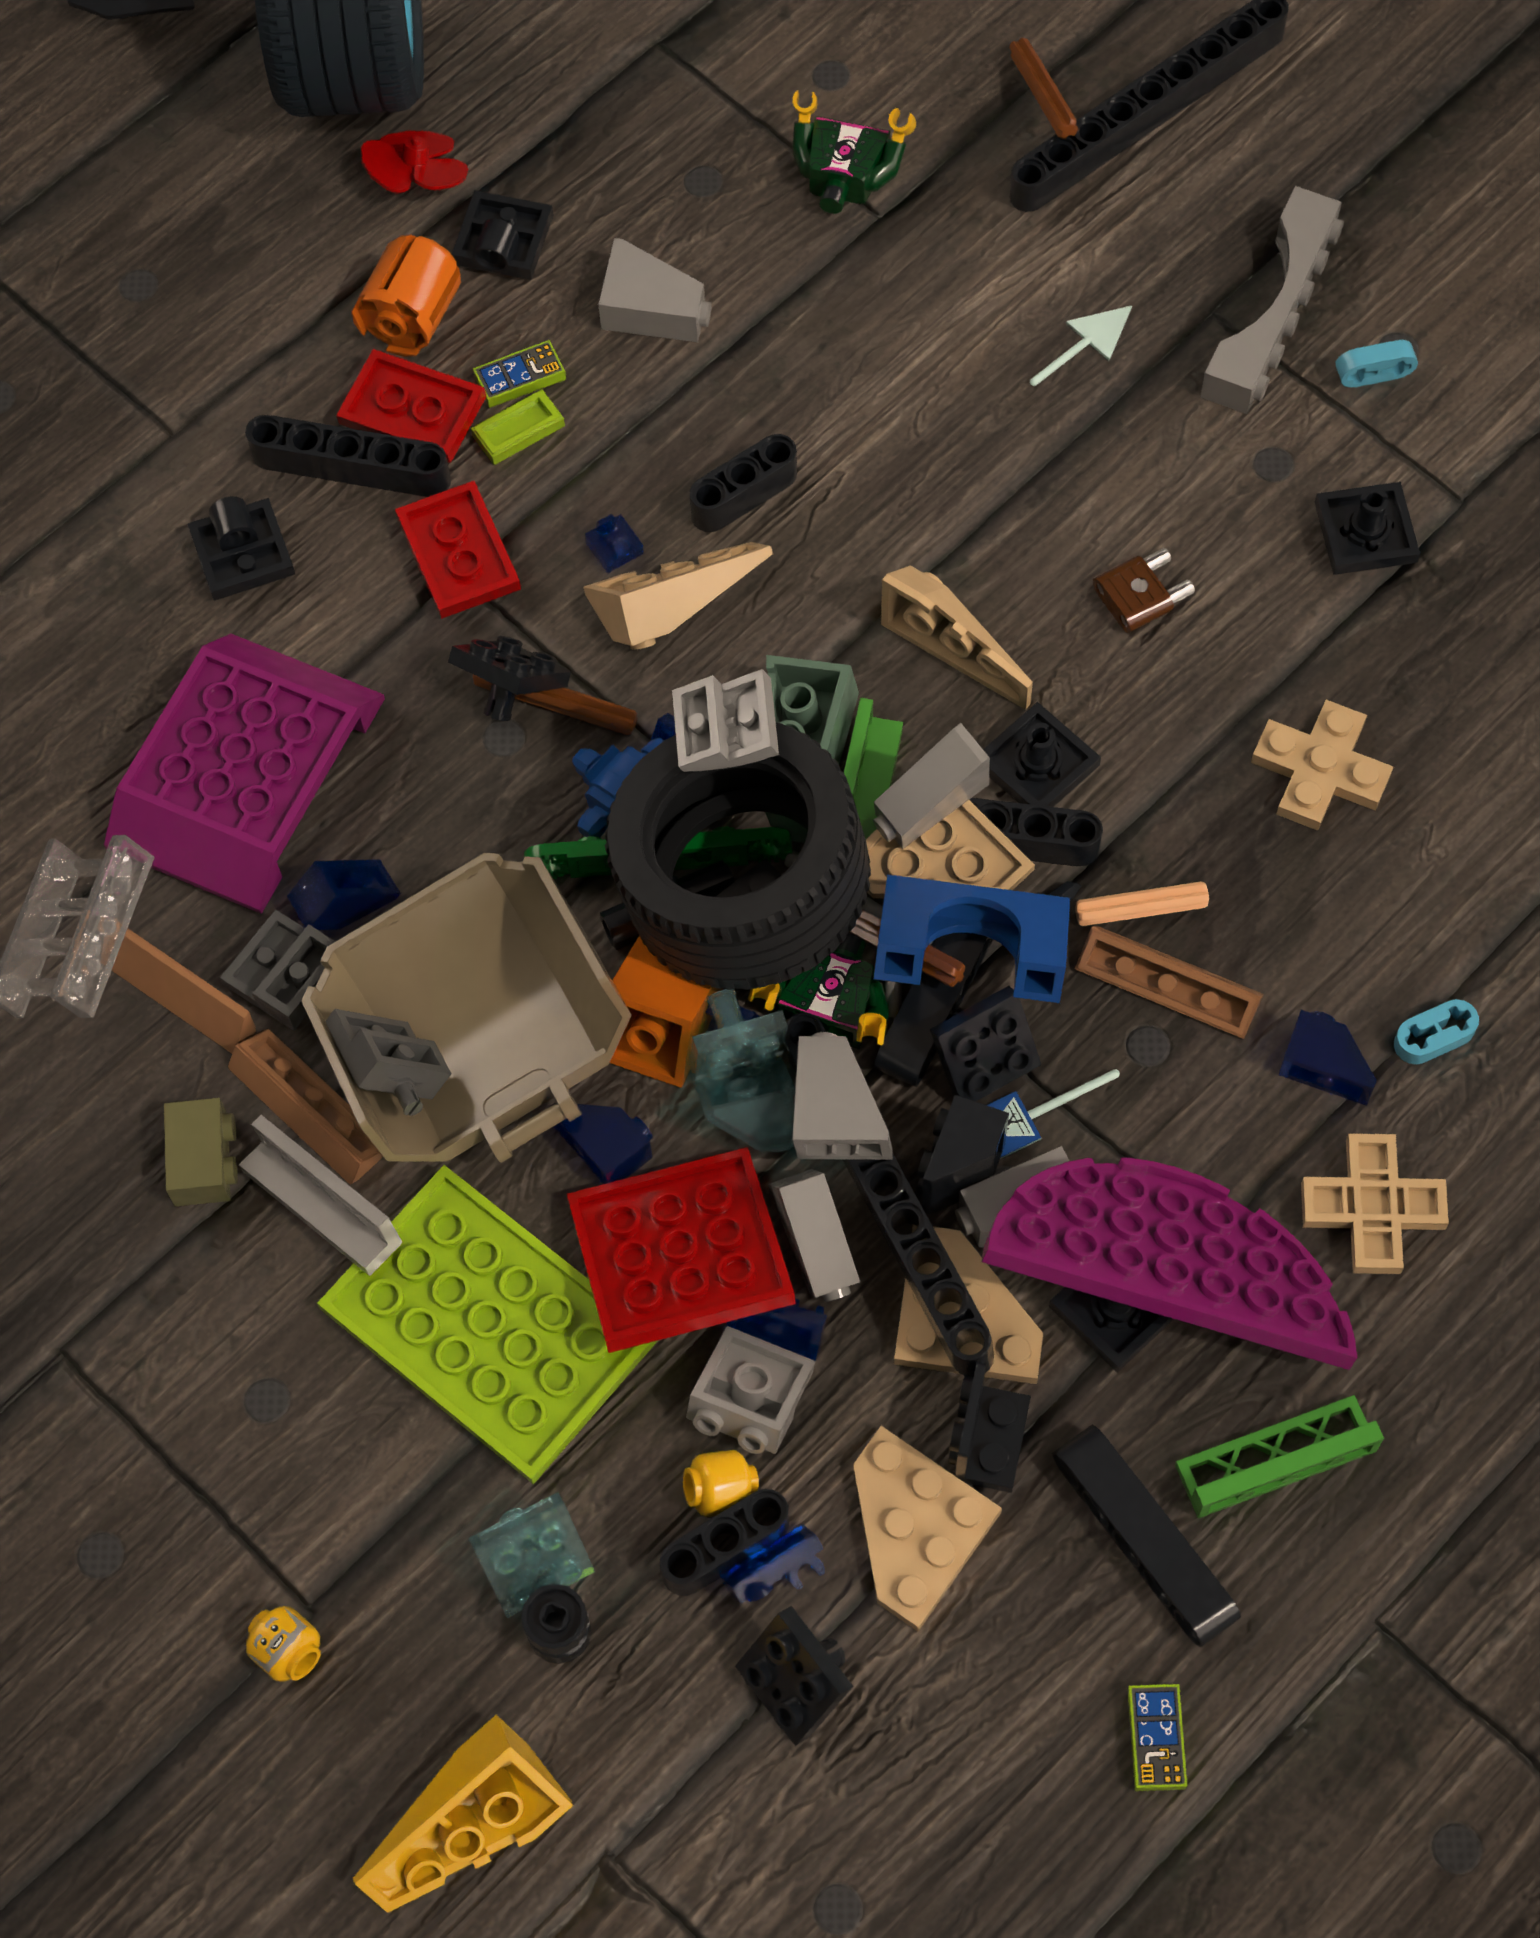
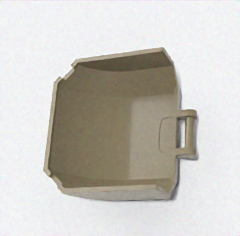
M494 853L481 854L329 945L320 960L325 968L316 986H308L301 1000L358 1125L388 1162H448L484 1139L487 1140L500 1163L506 1161L513 1156V1150L563 1120L568 1119L571 1122L582 1115L568 1089L609 1065L632 1016L589 938L541 858L525 856L523 862L506 861L502 859L500 854ZM334 1009L405 1021L409 1023L416 1038L435 1041L451 1075L432 1100L419 1098L423 1108L418 1114L413 1116L405 1115L398 1098L392 1093L375 1090L368 1091L358 1088L326 1024V1020ZM555 1097L557 1103L507 1133L501 1134V1129Z

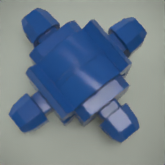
M661 738L651 740L641 749V753L630 746L621 752L614 744L603 755L587 748H582L576 753L572 759L574 768L583 777L584 783L589 785V789L585 793L589 808L581 816L577 826L583 836L600 838L608 828L606 822L607 816L610 814V806L615 800L616 792L621 787L623 780L630 774L640 759L664 740Z

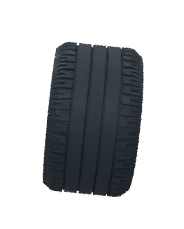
M255 0L259 37L270 90L276 104L290 115L313 117L314 115L361 114L362 112H400L410 109L421 98L424 82L421 0Z

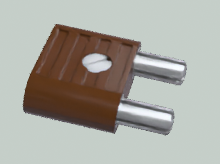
M1165 548L1145 558L1136 556L1093 579L1096 593L1126 633H1131L1171 612L1174 609V603L1195 592L1194 585L1190 580H1186L1166 590L1156 577L1153 570L1171 561V555Z

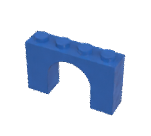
M887 874L874 979L920 985L924 952L932 941L952 933H974L996 940L1012 954L1015 960L1013 997L1060 1003L1066 970L1070 898Z

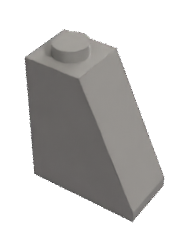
M614 238L598 304L601 330L698 342L701 327H708L711 316V302L705 301L704 284L623 239Z
M962 723L954 727L874 801L875 815L877 817L873 820V823L888 842L895 839L901 848L904 849L989 785L990 757Z
M819 1032L812 1036H799L793 1124V1143L798 1159L892 1160L893 1150L889 1131L846 1036H837L829 1032Z
M1058 1147L960 1190L958 1209L955 1210V1216L962 1232L966 1236L972 1234L978 1247H984L997 1214L1013 1196L1015 1190L1032 1176L1050 1167L1069 1162L1063 1147Z
M810 1169L769 1183L768 1187L808 1293L815 1298L822 1296L824 1302L836 1300L850 1294L849 1286L859 1283L860 1279L825 1174Z

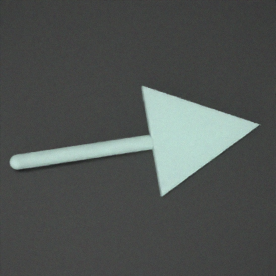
M1132 306L1066 321V324L1083 339L1031 378L1030 384L1032 386L1039 384L1089 344L1110 361Z

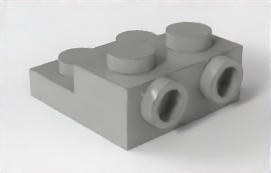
M727 1326L690 1394L686 1418L692 1420L694 1427L705 1435L715 1436L721 1432L736 1438L739 1445L749 1453L760 1454L766 1450L776 1454L793 1420L796 1405L813 1373L815 1361Z

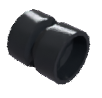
M559 1584L542 1586L531 1593L524 1603L521 1616L523 1629L530 1646L537 1656L547 1662L561 1664L573 1661L588 1646L592 1632L583 1600L576 1591L568 1586Z

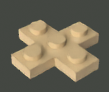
M1325 700L1311 734L1270 719L1268 720L1253 753L1251 763L1291 778L1276 815L1318 831L1333 795L1376 811L1391 776L1393 766L1353 751L1367 718L1366 714Z
M1348 1134L1346 1139L1348 1177H1303L1302 1179L1303 1228H1350L1353 1273L1401 1274L1404 1268L1401 1229L1446 1230L1449 1224L1446 1179L1398 1178L1396 1134Z

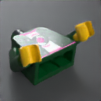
M797 90L792 99L794 108L799 113L798 121H794L792 152L800 174L809 179L810 192L813 195L821 196L819 205L822 210L830 214H837L842 211L845 201L863 204L867 201L871 192H877L897 176L906 143L903 142L904 137L910 135L916 128V120L912 113H910L908 122L904 127H897L900 110L895 108L891 111L888 121L894 132L892 138H890L889 130L820 116H816L814 122H810L811 114L817 109V97L812 91V104L808 108H801L798 106L799 91Z
M847 934L844 942L833 953L825 957L821 963L792 979L766 987L750 989L747 1000L752 1001L754 998L765 999L764 1009L768 1011L773 1010L776 1000L779 999L777 1003L778 1022L785 1024L787 1019L795 1014L810 1013L821 1021L826 1032L837 1036H846L851 1047L860 1049L864 1036H874L878 1039L877 1045L884 1044L886 1023L889 1017L883 985L874 979V966L860 960L866 943L858 936Z

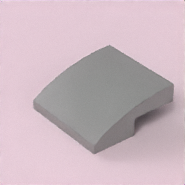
M763 669L723 684L712 675L672 690L678 765L683 772L731 768L779 755L771 678Z

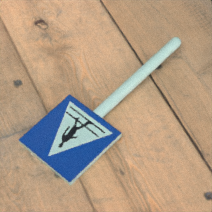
M1113 1069L1029 1111L1024 1107L1016 1091L988 1104L987 1106L1009 1113L1005 1147L1001 1159L1042 1139L1032 1119L1118 1078L1120 1072L1117 1069Z

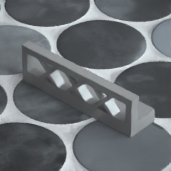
M260 1115L251 1125L262 1142L239 1164L244 1174L362 1271L371 1276L403 1243L389 1217L264 1116Z

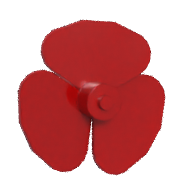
M407 130L387 134L380 140H368L361 146L362 165L370 178L386 190L394 193L406 192L410 189L412 181L418 186L429 190L453 188L465 181L469 171L468 166L457 159H430L447 154L454 149V140L451 137L431 131Z

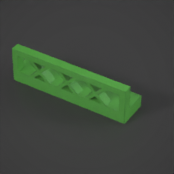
M860 698L844 775L856 805L865 839H867L877 829L873 823V820L877 817L875 815L874 801L892 784L903 733V722L873 717V700Z
M1355 1395L1178 1460L1175 1463V1467L1199 1519L1375 1453L1383 1442L1384 1436L1377 1421L1367 1423ZM1348 1411L1355 1426L1354 1429L1336 1436L1324 1432L1330 1417ZM1322 1421L1319 1430L1309 1426ZM1295 1430L1315 1439L1312 1445L1290 1453L1279 1449L1284 1435ZM1277 1438L1274 1446L1264 1443L1271 1439ZM1250 1447L1270 1455L1268 1461L1245 1470L1234 1466L1240 1451ZM1233 1454L1230 1463L1220 1460V1458ZM1209 1464L1226 1473L1223 1478L1198 1487L1191 1469Z

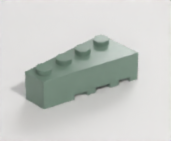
M766 655V669L772 684L775 721L809 735L810 739L820 743L821 748L831 753L832 759H835L840 764L859 695L851 665ZM765 812L770 827L786 829L791 833L792 841L805 843L808 831L803 826L785 816Z

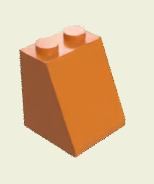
M639 935L612 980L632 1016L610 1063L682 1088L724 989L713 988L711 985L697 984L693 980L683 978L680 973L670 971L668 966H664L659 962L657 956H653L649 952Z

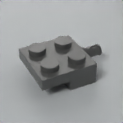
M275 909L221 975L220 980L223 986L295 1031L308 1015L301 1000L308 986H316L325 968L320 960L326 948L335 941L309 924L304 928Z
M334 1009L326 1020L336 1047L341 1052L352 1074V1079L358 1088L368 1091L375 1090L392 1093L398 1098L405 1115L413 1116L418 1114L423 1108L419 1098L432 1100L451 1075L435 1041L416 1038L408 1022Z

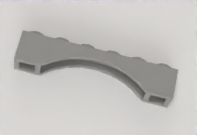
M1295 186L1281 214L1276 237V244L1282 257L1285 276L1282 290L1272 306L1256 322L1238 334L1219 342L1204 374L1201 398L1248 414L1254 399L1258 401L1263 399L1270 377L1266 376L1269 367L1277 369L1285 349V345L1281 344L1284 336L1292 337L1300 317L1296 310L1299 304L1303 306L1308 304L1315 282H1312L1311 279L1314 273L1322 274L1329 256V251L1325 249L1328 243L1335 245L1344 224L1343 220L1338 219L1342 202Z

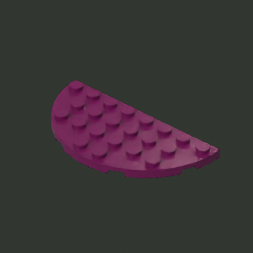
M1121 1157L1118 1164H1095L1092 1158H1085L1050 1167L1032 1176L1015 1190L1013 1196L997 1214L984 1244L981 1262L1347 1370H1350L1357 1360L1355 1336L1347 1311L1339 1310L1329 1291L1333 1285L1331 1280L1302 1243L1262 1209L1259 1208L1254 1213L1242 1204L1227 1197L1230 1189L1198 1174L1154 1161Z

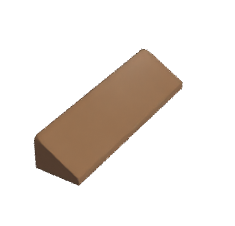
M108 918L105 921L98 952V960L102 965L231 1054L235 1045L255 1034L256 1027L247 1009L114 918Z
M1096 925L1091 927L1075 966V969L1242 1039L1245 1038L1264 995Z
M266 1029L235 1045L228 1065L230 1071L347 1183L353 1184L384 1157L358 1125L350 1105L273 1032Z

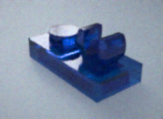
M795 1299L796 1304L729 1321L726 1327L729 1326L816 1361L821 1348L827 1315H824V1307L818 1305L814 1312L799 1307L800 1300Z
M802 1524L720 1575V1578L728 1592L740 1604L745 1601L754 1602L768 1595L774 1588L773 1584L783 1578L782 1575H785L787 1581L799 1590L803 1588L802 1582L798 1578V1570L802 1565L811 1564V1568L819 1576L825 1574L824 1564L815 1556L824 1548L817 1535Z

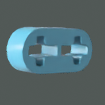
M1396 340L1349 350L1343 353L1335 364L1341 383L1345 387L1351 388L1403 378L1417 368L1418 360L1409 341Z
M1455 999L1407 1019L1399 1027L1394 1039L1396 1054L1401 1060L1409 1064H1421L1465 1045L1472 1039L1479 1025L1477 1010L1470 1003ZM1450 1015L1456 1020L1464 1019L1466 1021L1462 1031L1457 1025L1444 1030L1442 1028L1447 1025ZM1410 1033L1415 1038L1431 1034L1425 1040L1422 1049L1417 1044H1407Z

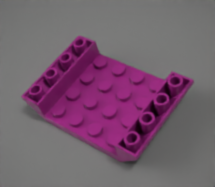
M228 634L203 645L116 788L104 841L105 849L262 914L283 878L277 860L352 730L355 729L366 733L385 700L384 694L234 634Z

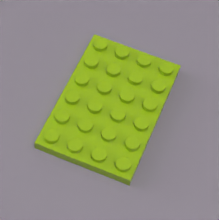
M443 1165L391 1222L403 1243L371 1276L367 1275L353 1263L317 1302V1305L327 1316L529 1482L534 1484L658 1340L608 1353L589 1279L447 1166Z

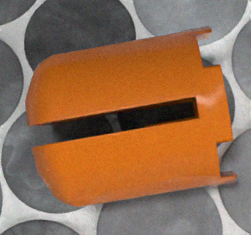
M401 235L388 243L351 312L355 326L363 336H365L368 330L377 339L388 344L386 352L399 356H417L420 349L428 346L460 286V269L457 267L456 260L447 249L432 239L422 236L416 237L414 235Z

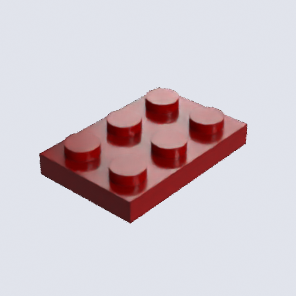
M373 349L336 417L340 425L351 429L438 444L444 449L447 461L451 464L487 395L483 386Z
M475 481L395 509L398 522L441 619L521 590L518 575Z

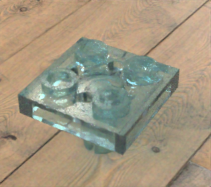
M725 989L710 995L707 1001L711 1007L718 1029L692 1037L689 1064L695 1081L707 1078L709 1082L725 1079L734 1073L733 1069L750 1064L753 1069L773 1064L778 1060L777 1056L783 1054L788 1030L783 1011L744 1021L735 989Z
M558 1492L526 1509L513 1508L502 1515L499 1523L468 1538L507 1618L522 1611L524 1603L531 1593L540 1587L551 1584L569 1586L595 1572L569 1512ZM544 1572H547L546 1575L537 1578L538 1575H542Z

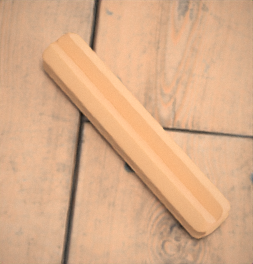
M1200 881L1080 899L1076 902L1075 913L1079 925L1088 926L1201 909L1208 906L1209 892L1206 884Z

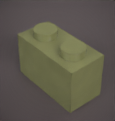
M220 1098L164 1103L166 1191L174 1206L231 1201L230 1185L237 1184L238 1181L236 1159L234 1156L229 1157V1141L236 1140L234 1114L226 1112Z

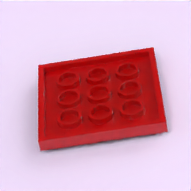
M748 1147L567 1194L608 1353L796 1304L795 1293Z

